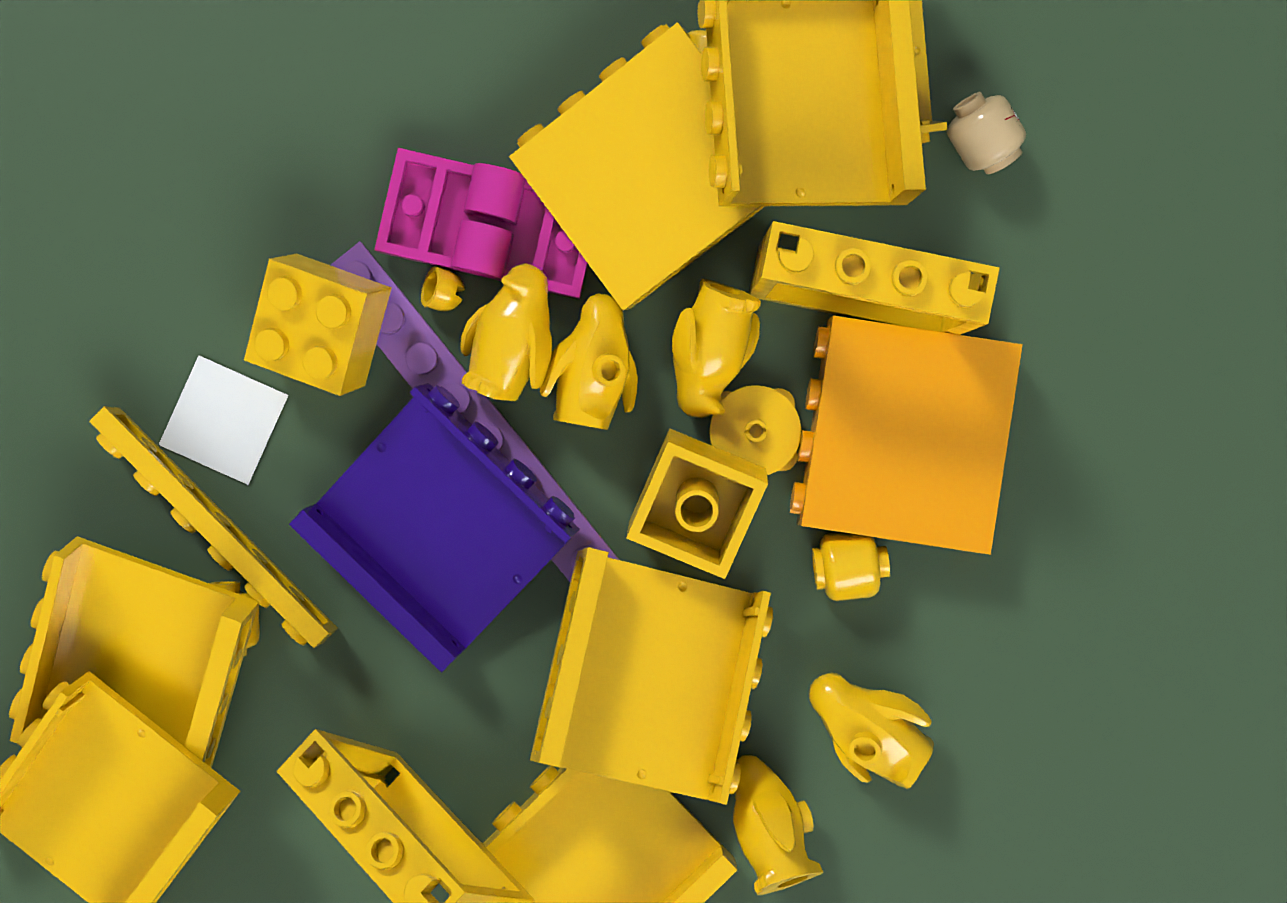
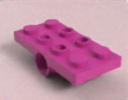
M398 148L374 250L376 252L501 281L513 267L527 263L537 267L545 274L548 282V292L580 299L588 263L521 173L500 166L484 163L471 165Z

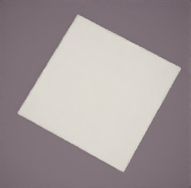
M198 355L159 445L249 485L288 395Z

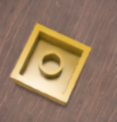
M300 254L269 258L244 361L338 396L362 388L366 385L392 287Z
M669 428L629 520L626 538L725 579L767 488V470L764 467Z

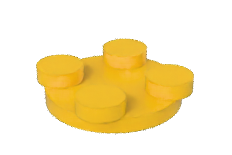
M759 385L742 387L733 392H722L721 402L725 412L724 414L712 415L709 428L711 445L766 468L767 475L777 471L790 470L797 462V449L801 439V423L795 409V400L792 394L782 388L772 389Z

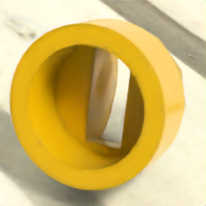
M434 266L430 269L424 280L421 291V303L424 307L437 311L453 310L462 302V298L457 296L456 292L464 291L465 286L461 278L452 271Z

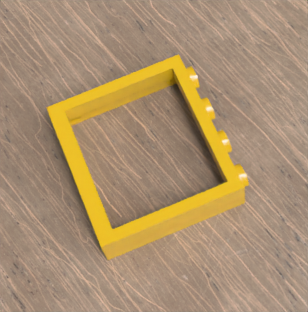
M773 221L758 247L749 294L762 300L860 320L961 335L988 325L1000 267ZM782 233L798 237L796 251L778 247Z
M315 729L276 771L393 903H439L431 894L438 884L450 895L444 903H533L534 899L397 752ZM394 767L400 774L388 785L384 781L386 779L385 776Z

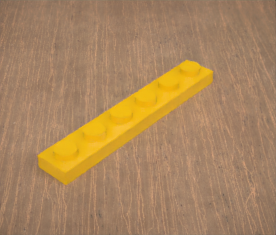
M104 406L89 421L100 432L96 437L99 444L117 459L124 456L137 469L133 474L135 480L150 494L157 496L160 493L174 507L170 513L176 522L192 534L198 531L211 544L207 549L211 557L228 571L235 568L248 581L244 586L247 593L254 600L260 601L259 605L268 608L271 605L285 619L281 625L292 639L303 646L308 642L315 648L324 643L338 629L121 408Z

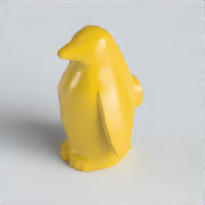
M527 263L513 267L502 278L501 282L504 284L502 289L491 302L475 312L467 321L461 335L460 349L464 356L471 354L469 371L464 374L462 384L492 399L518 400L529 378L531 388L538 389L545 380L551 361L552 337L547 299V277L540 269Z
M704 278L700 281L698 297L692 308H686L680 313L672 336L678 406L685 414L694 418L708 417L711 414H724L725 409L721 402V394L754 354L760 336L759 317L753 312L759 309L761 300L745 291Z
M600 293L590 296L582 307L580 320L574 331L552 351L545 380L540 386L541 396L547 397L557 380L556 410L553 414V420L608 430L621 394L624 411L626 413L631 412L634 408L638 376L635 362L629 351L623 310L612 296Z
M827 673L815 679L810 685L809 699L832 738L835 752L842 765L861 782L868 783L872 781L868 772L870 770L899 787L910 788L933 753V740L929 736L924 735L915 725L930 727L932 721L929 715L919 704L903 694L887 690L865 689L849 683L837 673Z
M752 755L741 756L736 760L740 764L741 774L735 791L736 801L733 810V824L743 854L758 877L754 883L757 895L786 889L824 873L820 863L808 859L805 851L804 834L812 832L814 828L812 814L807 803L804 800L796 802L791 791L782 780L758 757Z

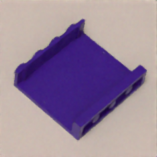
M426 383L415 386L409 392L413 396L410 402L316 504L302 509L289 525L442 673L580 529L572 522L575 519L574 513L563 501L555 496H551L548 499L534 485L537 478L526 465L517 459H513L510 462L496 448L499 442L485 426L476 421L471 424L457 411L460 404L448 390L442 386L436 385L433 387Z

